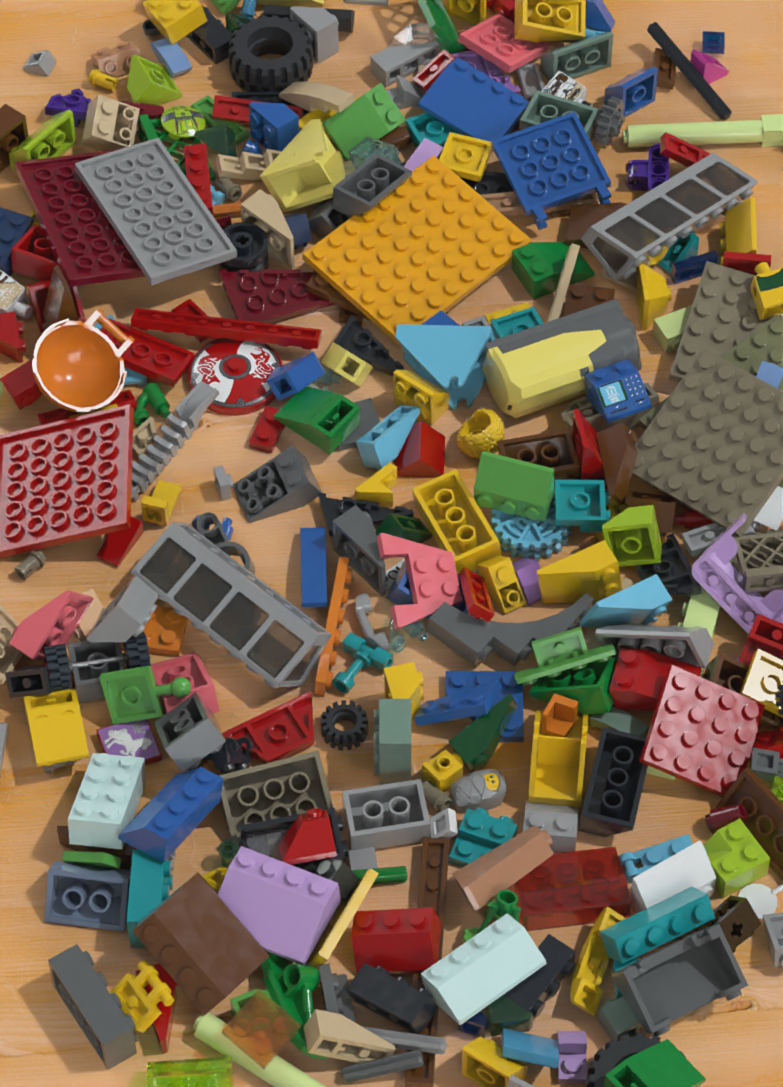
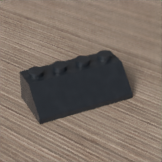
M602 727L578 831L607 837L633 830L648 765L639 762L647 737Z

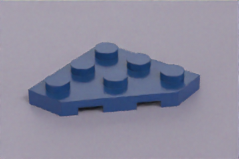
M446 671L445 696L499 679L502 689L492 707L509 693L517 704V708L500 742L524 741L523 684H517L514 673L519 671ZM481 715L472 716L468 718H470L472 721H475Z

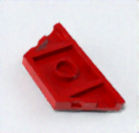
M310 691L241 723L223 732V736L225 739L250 738L253 742V749L248 750L249 756L263 764L294 755L314 745L312 693ZM245 743L242 744L243 751L247 750Z

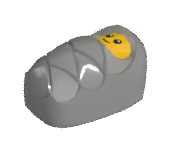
M495 769L473 772L451 783L449 793L452 805L457 812L464 814L467 808L471 810L477 807L485 810L493 809L501 805L506 794L507 783L503 774Z

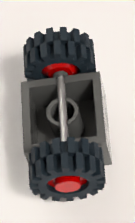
M141 632L136 638L132 635L126 642H123L124 653H122L120 642L82 641L69 643L68 657L65 644L44 647L45 666L47 667L51 692L72 689V676L73 686L79 703L105 699L99 678L102 673L126 670L125 664H127V669L151 666L145 633Z

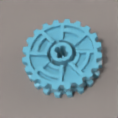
M555 496L545 522L531 520L516 514H507L496 509L491 511L492 530L501 544V550L504 553L507 551L511 552V557L513 558L522 556V558H534V560L538 561L541 556L550 558L553 551L557 553L561 551V545H566L568 543L567 536H571L570 526H555Z

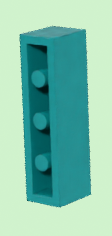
M690 887L600 931L607 956L624 964L714 919L715 915L708 894L697 888Z

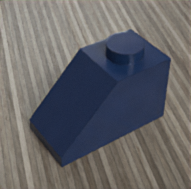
M294 213L284 216L294 237V249L307 247V242L313 241L306 213Z

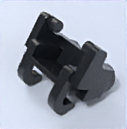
M248 737L239 739L226 738V742L223 743L219 751L214 754L209 753L204 757L205 761H213L216 770H220L221 775L250 768L249 763L251 762L248 750L253 749V742ZM243 743L246 744V749H247V750H244V751H243V749H242V744H243Z

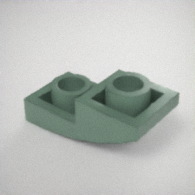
M613 706L609 713L602 715L592 714L589 718L590 725L599 729L605 727L643 737L649 731V727L642 721Z

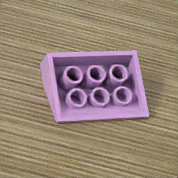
M243 846L240 847L228 867L218 893L219 897L266 951L301 965H305L341 901L337 882Z

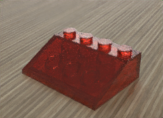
M616 847L553 854L514 883L515 894L518 896L517 905L521 908L520 922L526 931L594 924L605 907L611 908L626 919L630 917L631 900L627 880Z

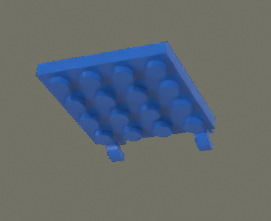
M575 112L491 140V147L525 215L533 214L538 230L547 228L546 220H548V217L544 210L594 192L597 193L600 204L611 203L609 200L611 193L608 190V187H611V180Z

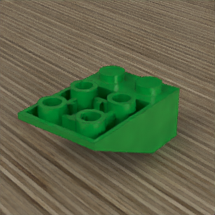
M306 386L296 393L273 418L330 455L360 425L361 407L341 394Z
M666 1039L628 1057L605 1075L604 1087H699L706 1079Z

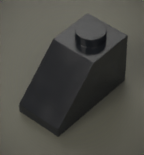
M45 664L26 666L5 672L10 698L51 693Z

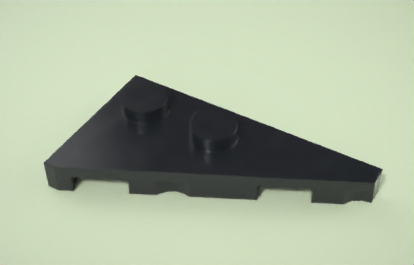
M351 315L334 343L371 365L373 369L393 376L395 370H405L399 361L395 362L385 346L378 339H375L368 329L364 330L358 323V319Z
M325 493L318 494L329 536H333V520L355 505L361 511H366L371 516L374 527H379L389 513L414 517L413 510L406 509L405 507L395 506V509L380 507V503L353 500L348 497H343L342 500L327 498Z

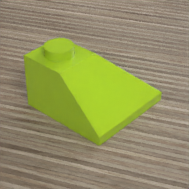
M135 54L131 57L127 89L132 96L133 102L162 105L181 98L182 93L164 66Z

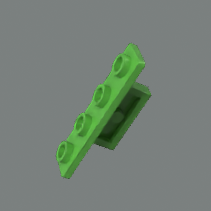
M581 627L532 641L538 666L514 673L517 684L530 685L535 683L537 678L547 676L552 678L562 674L563 670L570 668L572 670H579L586 667L587 663L593 661L598 663L608 661L612 658V655L616 654L614 645L611 643L588 650Z

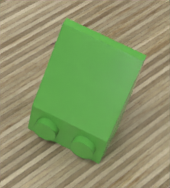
M382 83L356 99L342 112H337L324 121L322 126L345 160L348 161L405 122L406 119Z

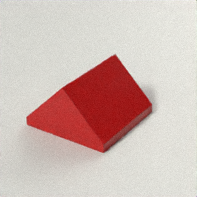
M423 421L413 425L396 457L397 476L437 478L443 475L446 436Z

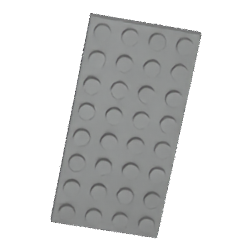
M159 138L75 163V171L151 285L237 258V250Z

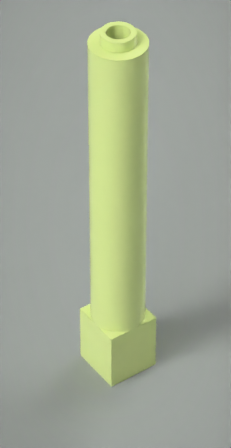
M783 114L761 115V120L627 125L626 130H622V141L627 143L628 148L651 147L652 145L660 144V137L667 132L692 145L761 142L762 147L783 146Z
M207 1013L205 1016L200 1015L194 1023L193 1029L195 1030L194 1036L273 1087H326L211 1013Z

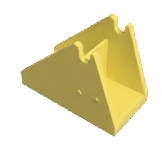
M312 119L265 169L260 177L277 201L281 211L288 212L333 198V187L342 181L346 175L340 151H336L323 130L321 120Z

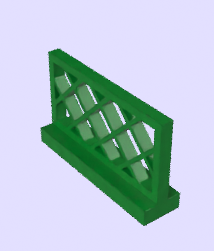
M417 0L436 41L439 43L441 51L446 50L450 54H455L465 49V46L458 42L459 34L443 0Z
M147 114L139 115L137 134L141 143L159 138L161 142L164 140L173 144L170 148L166 146L165 148L172 157L179 159L177 165L183 174L186 175V168L181 166L185 162V154L183 155L175 151L177 146L184 149V146L189 144L182 142L184 139L182 137L177 140L171 139L166 130L163 133L156 130L154 127H163L161 118L149 120ZM199 137L187 138L194 142L192 145L202 144ZM208 160L210 182H214L216 176Z

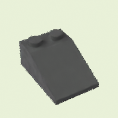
M355 505L333 520L334 551L340 557L349 558V566L381 596H384L386 594L384 558H380L373 521L366 511H361Z

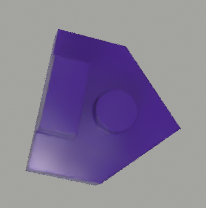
M79 88L72 90L71 94L65 96L57 94L50 98L45 107V115L54 116L66 110L73 111L74 127H78L81 120H86L88 104L92 100L87 99Z

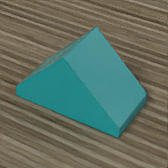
M691 232L683 239L681 236L678 237V240L669 247L665 257L658 262L671 275H674L697 259L699 236L694 232Z

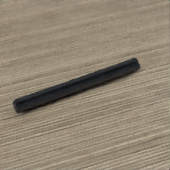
M657 22L650 24L647 32L720 119L726 120L730 118L732 114L731 109Z

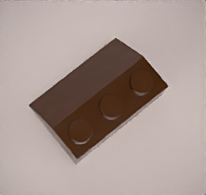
M569 429L497 441L498 453L501 456L553 468L554 482L555 480H580L581 467Z

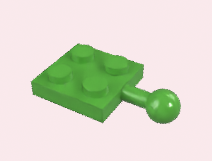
M151 666L102 673L99 677L112 724L162 717L164 711L160 696L173 694L178 698H183L191 691V683L184 677L175 678L171 684L156 686Z

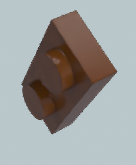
M655 48L652 67L658 69L657 86L673 90L676 65L662 49Z

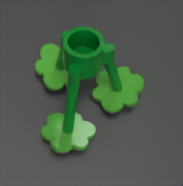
M500 890L496 898L486 904L485 919L480 928L474 927L471 930L466 928L463 931V941L467 942L487 928L491 920L495 922L507 913L519 922L521 908L516 906L518 896L511 890Z

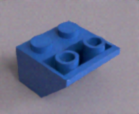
M249 103L251 138L259 142L265 150L283 151L299 133L298 115L283 103Z

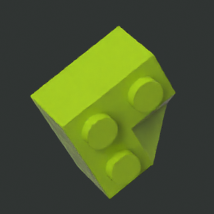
M654 505L629 507L602 525L604 540L618 560L619 567L661 563L662 542Z
M740 818L717 830L703 845L716 875L715 889L722 898L755 882L768 873L770 857Z

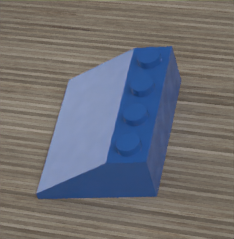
M457 57L443 70L418 102L417 106L464 136L491 142V140L513 133L520 126V119L530 102Z

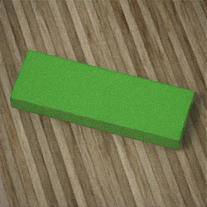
M208 95L190 105V107L198 110L204 116L206 125L231 148L249 138V132L241 124L212 119L214 100Z

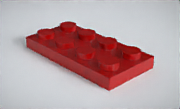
M109 318L127 337L131 336L135 339L121 355V358L124 360V367L174 387L189 367L195 353ZM102 327L100 331L107 335L116 348L119 349L122 344Z

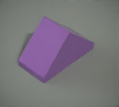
M522 558L512 563L528 606L540 601L541 595L536 570L541 569L538 560Z

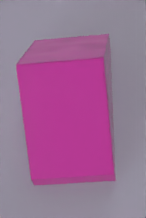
M693 49L691 52L690 62L709 84L730 72L716 58L696 49Z

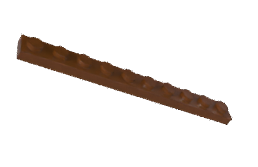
M423 837L418 908L433 907L442 922L438 961H440L443 950L450 839ZM413 973L412 987L416 990L419 988L425 989L421 973ZM436 1003L434 1004L437 1011L421 1035L437 1037L439 1006ZM421 1052L424 1064L420 1067L406 1070L405 1087H433L435 1053Z

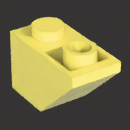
M334 342L321 363L359 387L362 386L373 368Z

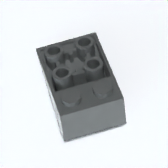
M293 445L233 484L250 523L301 508L316 499L319 493H322L307 458Z

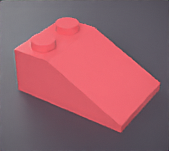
M66 590L24 619L14 629L13 637L9 643L31 659L45 662L44 647L65 644L66 646L94 598L89 595Z
M197 652L151 664L156 686L171 684L177 677H184L191 683V691L186 697L178 698L173 694L160 696L164 715L195 692L198 693L212 713L220 712L214 684Z

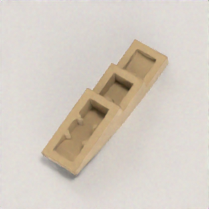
M308 81L294 82L279 93V98L309 112H312L314 109L323 112L332 109L340 113L355 101L354 94L335 86Z
M266 149L264 155L242 152L239 158L218 154L215 160L218 176L234 179L262 180L260 175L282 151Z

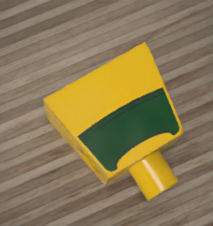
M762 262L755 267L757 275L753 278L750 287L760 321L783 314V267L771 271L768 263Z

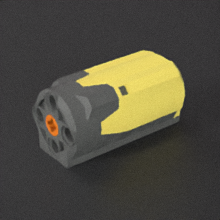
M617 299L487 342L479 361L497 406L502 412L514 418L585 395L584 374L596 369L604 368L627 359L638 371L642 368L635 327L632 321L623 313Z

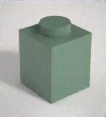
M623 996L616 1000L610 999L601 1006L598 1021L611 1040L614 1039L618 1042L619 1037L629 1034L631 1038L635 1037L636 1033H640L641 1023Z

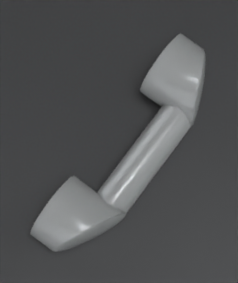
M367 593L358 595L355 602V617L360 624L368 645L374 650L380 647L389 652L390 646L384 632L375 634L366 616L367 613L372 612L371 602Z

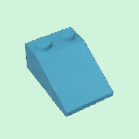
M655 574L596 602L579 621L581 627L602 628L612 624L652 625L658 621L656 617L667 611L666 606L672 601V598L658 575Z

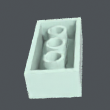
M106 753L92 754L68 817L69 844L123 849L125 842L119 840L118 835L133 820L146 784L145 758L109 755Z

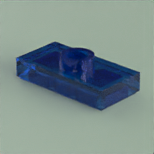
M716 251L674 262L671 273L673 283L677 284L702 276L707 261L718 264V254Z

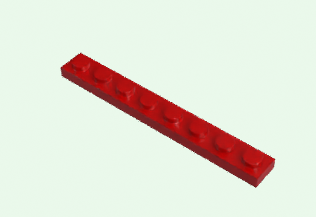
M136 308L131 317V327L144 331L151 329L160 330L164 333H184L188 336L202 335L212 339L228 338L233 341H254L257 344L271 343L278 344L281 347L296 346L306 350L318 349L322 337L321 329Z

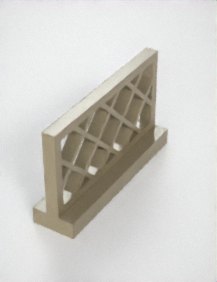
M783 532L733 537L738 545L736 558L743 578L742 587L744 592L751 593L783 589V565L773 566L770 564L774 559L783 563V555L780 554L783 549ZM766 542H774L779 546L774 551L764 544ZM749 544L755 548L749 553L742 549L740 545ZM760 550L770 557L764 561L755 555ZM751 561L759 565L760 568L747 569L746 565Z

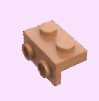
M129 41L120 42L117 44V47L112 49L108 47L98 49L97 53L91 55L93 64L101 70L100 72L112 77L129 73L131 57L134 54L141 57L139 47Z

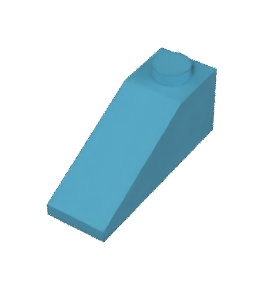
M400 405L356 441L364 467L380 470L398 456L420 413L419 407Z

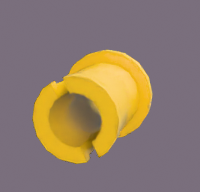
M99 69L90 72L88 82L92 86L98 85L112 92L115 90L113 86H117L118 78L101 73Z

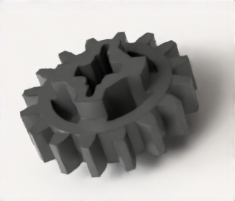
M611 97V99H608L607 105L601 106L594 123V127L597 128L595 131L597 133L595 136L596 143L608 146L612 142L613 137H618L626 117V115H623L624 100Z

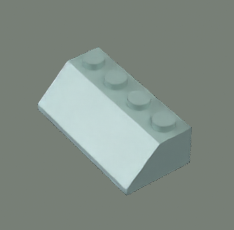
M507 913L422 972L421 977L425 990L433 996L432 1001L461 1025L547 963L526 929Z

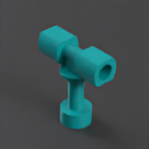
M351 632L343 641V650L353 655L354 662L346 672H338L333 678L332 683L340 692L349 693L355 685L353 678L362 668L367 669L372 665L384 672V668L393 665V654L380 647L374 650L366 646L365 639Z

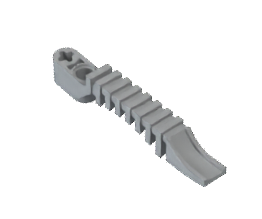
M201 381L175 408L177 417L171 413L167 416L171 427L169 428L163 424L160 428L163 434L162 438L156 435L153 438L156 445L154 447L151 444L147 446L148 454H140L139 464L135 461L132 462V500H138V493H144L147 490L146 486L154 482L156 475H160L163 466L167 467L170 463L169 459L177 455L179 448H183L186 439L190 440L192 432L198 428L203 413L219 395L218 390Z

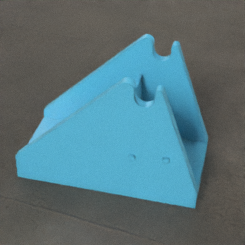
M397 324L395 338L402 346L405 354L404 360L418 375L449 393V407L452 410L458 408V403L461 400H466V406L470 409L486 381L479 361L485 343L495 340L491 326Z

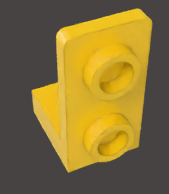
M159 480L152 496L144 495L141 501L143 521L167 526L181 492V485Z

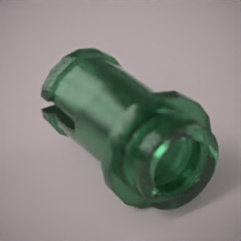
M231 839L224 840L218 848L219 855L222 857V866L226 868L227 864L228 867L230 866L240 849L238 843Z

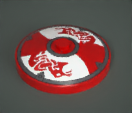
M219 338L203 346L192 358L188 368L189 387L192 390L198 383L203 381L219 391V395L207 408L210 411L229 416L251 414L265 408L276 398L267 383V379L273 369L282 366V362L275 350L267 344Z

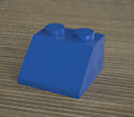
M656 67L641 69L627 75L615 84L609 85L605 88L604 105H607V101L611 97L624 100L623 115L627 117L654 102L658 69Z

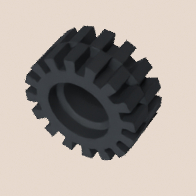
M341 700V705H338L337 701L334 702L333 708L327 706L326 712L323 711L321 719V732L324 741L327 744L330 742V747L334 749L338 745L341 751H343L344 746H347L348 750H352L353 744L357 748L360 746V741L364 743L368 735V717L366 711H362V706L358 704L355 707V702L353 701L346 705V700ZM341 720H348L353 722L355 726L348 731H341L335 728V723Z

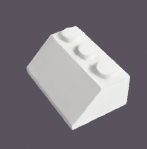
M699 840L633 878L629 905L636 914L690 887L707 893L709 897L714 893L716 875L701 841Z

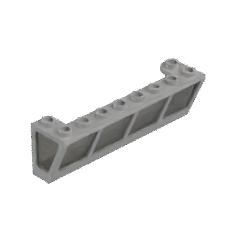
M712 153L592 225L582 236L581 240L615 282L623 277L628 279L637 271L635 267L637 268L646 261V257L649 255L651 258L655 257L662 251V247H671L678 240V237L681 236L682 239L687 237L694 227L700 229L709 221L710 217L714 220L724 210L727 212L742 203L741 201L748 199L754 193L752 189L758 182L739 168Z
M172 522L131 571V574L137 576L159 595L158 599L171 604L177 614L189 618L195 628L210 635L209 638L213 642L226 647L229 655L236 659H241L246 663L247 669L260 674L265 678V683L273 688L302 686L332 635L187 523Z

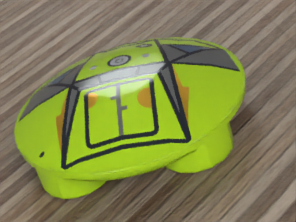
M188 106L170 107L164 111L161 117L162 126L168 132V136L174 140L181 137H201L206 125L204 116L198 110Z

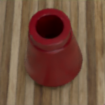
M742 804L710 810V813L705 816V821L710 832L714 834L717 830L739 818L741 821L746 819L747 813Z

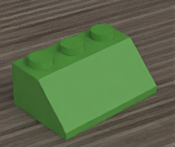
M482 451L474 485V499L477 505L484 508H492L507 514H516L531 520L545 522L554 501V469Z

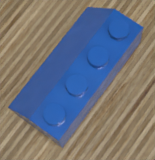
M202 767L176 774L118 835V839L165 862L220 802L224 778Z

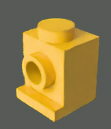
M446 749L428 763L424 762L422 764V779L425 781L430 780L442 792L448 789L451 783L463 777V760L457 753L453 752L450 754Z

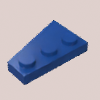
M499 679L436 700L426 701L421 704L414 716L416 724L421 726L488 714L502 689Z

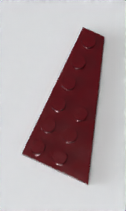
M218 269L219 278L236 320L273 323L336 305L310 293L308 290L306 291V284L315 270L313 272H301V270L248 272V270L240 269L239 272H227V269Z

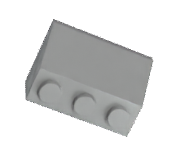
M135 576L104 609L86 640L89 642H126L132 635L136 638L143 631L145 624L156 609L157 605L154 603L159 595Z

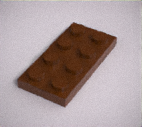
M750 768L744 769L716 808L737 804L744 806L747 818L743 819L742 822L770 857L769 866L783 881V803Z

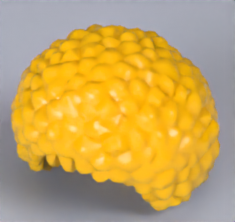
M477 409L460 427L456 440L457 447L472 458L480 459L482 451L495 454L498 451L497 441L505 439L504 423L493 410Z

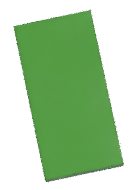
M66 851L63 852L62 858L64 862L120 869L121 864L119 857L104 852Z

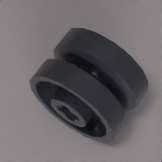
M235 223L223 229L237 250V258L218 263L220 269H227V272H239L240 269L248 270V272L267 270L269 266L268 238L264 230L251 223Z

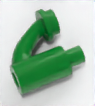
M150 383L143 388L136 402L137 407L133 414V423L140 426L149 418L148 411L144 409L147 402H149L157 415H161L163 419H167V416L171 413L169 411L170 404L156 383Z

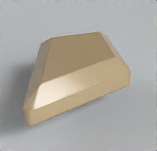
M149 417L133 432V451L138 457L141 453H148L146 448L149 444L153 447L156 445L153 438L157 435L153 417Z

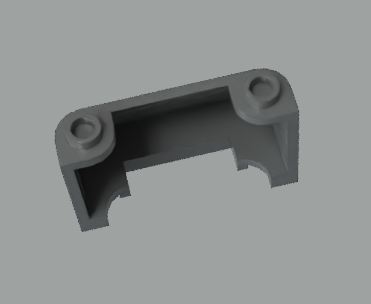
M720 924L694 932L611 973L616 986L647 1034L653 1033L655 1036L668 1032L670 1030L668 1025L673 1023L674 1020L716 999L725 997L727 1001L732 1000L742 994L740 989L748 986Z

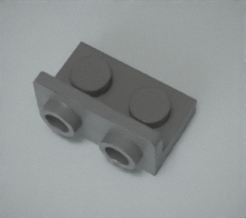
M330 963L319 965L320 987L325 1011L341 1014L355 1022L351 996L346 990L349 986L347 975L331 974Z

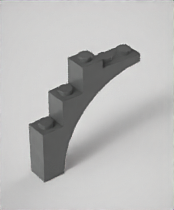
M585 593L573 605L558 614L541 620L523 623L487 622L484 619H476L470 614L464 613L444 602L429 618L426 631L474 666L481 659L486 660L491 652L494 651L515 667L520 660L525 661L531 652H534L532 641L578 628L579 621L591 609L594 598Z

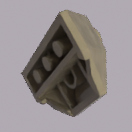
M643 383L651 402V408L609 423L605 421L585 396L572 401L566 410L561 413V418L572 430L573 410L578 409L597 433L620 423H624L629 429L639 426V419L654 407L659 400V395L648 383Z

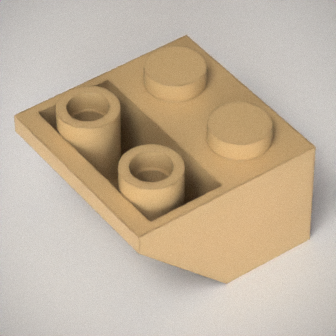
M102 95L96 96L88 104L81 144L100 151L117 150L132 146L134 144L140 109Z

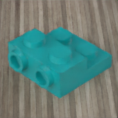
M427 112L406 119V129L414 147L419 146L424 138L444 147L449 132L463 135Z
M533 306L491 320L490 326L497 339L543 324V321Z
M555 480V526H580V532H603L602 525L610 521V510H606L605 506L609 505V492L605 490L604 480Z
M477 807L474 810L467 808L458 829L457 839L449 855V863L461 867L466 866L517 836L518 825L514 824V821L507 816H500L498 819L489 816L488 811L483 808Z

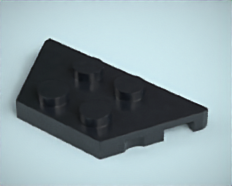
M674 533L667 535V542L662 544L661 563L634 565L640 582L657 574L669 595L702 594L701 586L692 576V568Z

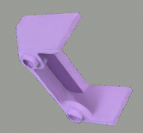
M742 513L694 562L692 576L749 634L757 614L778 622L783 620V590H772L765 597L759 592H744L742 575L729 562L738 550L737 542L731 535L747 518V515Z

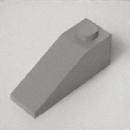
M435 41L388 47L370 56L371 73L385 87H388L397 82V75L405 78L418 71L419 65H428L439 54V43Z

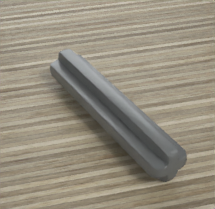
M414 1050L344 1066L342 1068V1077L346 1083L420 1067L424 1064L423 1055L420 1050Z

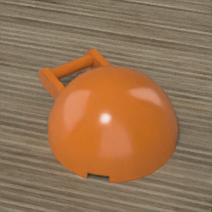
M98 308L85 323L82 321H69L68 318L52 324L43 332L35 346L32 356L34 379L42 394L50 402L65 410L81 413L97 410L114 400L123 388L127 371H124V360L121 358V355L135 339L131 336L127 337L102 314L103 310L101 308ZM95 320L122 344L119 349L116 348L107 335L91 326Z

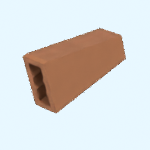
M534 825L455 871L452 875L474 910L477 911L494 899L500 890L509 888L551 857L554 853L550 845L554 843L546 830L541 832Z

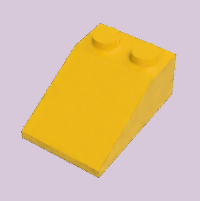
M515 0L514 38L531 42L584 39L586 0Z
M605 540L536 570L543 604L574 603L585 593L593 597V602L622 591L618 560Z

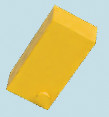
M457 469L412 488L415 506L438 546L442 550L453 553L457 574L460 573L463 567L473 571L478 569L477 564L501 555L498 538Z

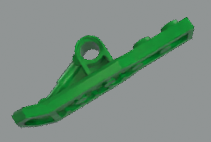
M266 951L270 956L261 964L264 983L289 1040L304 1054L314 1059H327L328 1057L308 1053L304 1026L314 1012L312 992L320 982L319 970L315 966L288 965L285 958Z

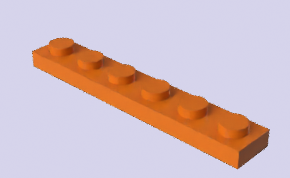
M339 556L325 628L332 635L320 654L314 695L324 697L326 687H331L333 672H329L330 666H335L337 651H333L334 645H339L341 630H337L338 624H343L345 609H341L342 603L347 604L349 589H346L345 586L346 583H351L353 569L349 568V558Z

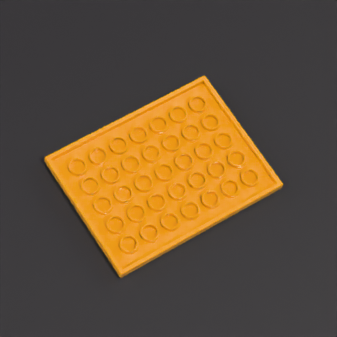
M433 155L413 170L412 176L372 209L357 216H352L303 253L302 259L394 342L402 347L395 338L397 324L421 325L441 310L446 313L511 262L512 250L532 243V239Z

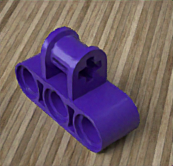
M660 144L652 145L649 148L648 160H631L626 163V187L631 190L649 192L669 179V158L660 154Z

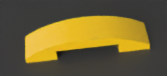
M609 907L603 909L594 923L579 955L571 983L570 1002L590 1015L596 1014L603 994V990L599 987L610 959L607 956L600 931L626 919Z

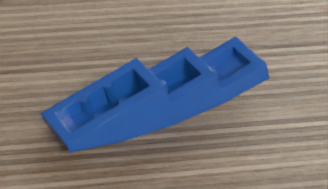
M325 527L300 528L302 607H327Z

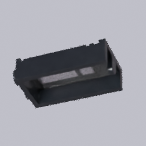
M335 808L323 809L327 811L337 853L336 857L331 858L345 863V857L349 856L347 841H342L340 831H344L341 815L336 816ZM300 814L240 825L242 846L282 861L277 844Z

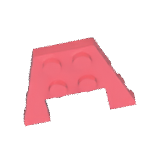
M380 533L376 536L380 558H405L413 604L394 605L390 608L394 630H399L404 626L432 615L444 602L454 606L462 601L452 552L385 533Z

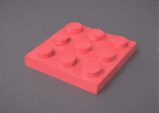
M497 14L460 33L458 42L465 45L466 48L473 50L482 56L483 59L490 61L507 73L540 57L542 53L547 52L549 49V44L545 42H531L514 38V23L501 14Z

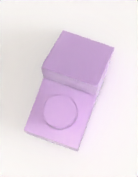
M557 1031L560 1058L558 1063V1084H586L587 1040L585 1031Z

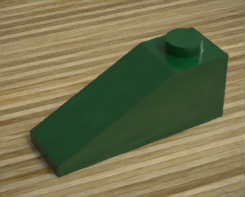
M510 693L491 707L488 714L481 715L448 741L452 750L461 757L471 773L476 769L483 768L493 756L517 708V704Z

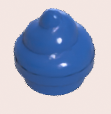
M247 140L241 153L249 152L263 155L259 143L255 140L253 142Z

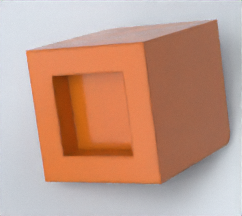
M554 693L542 714L541 732L556 737H567L577 720L578 701Z

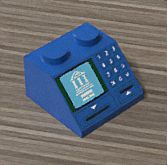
M628 359L584 374L586 398L607 423L651 408V402L640 373Z

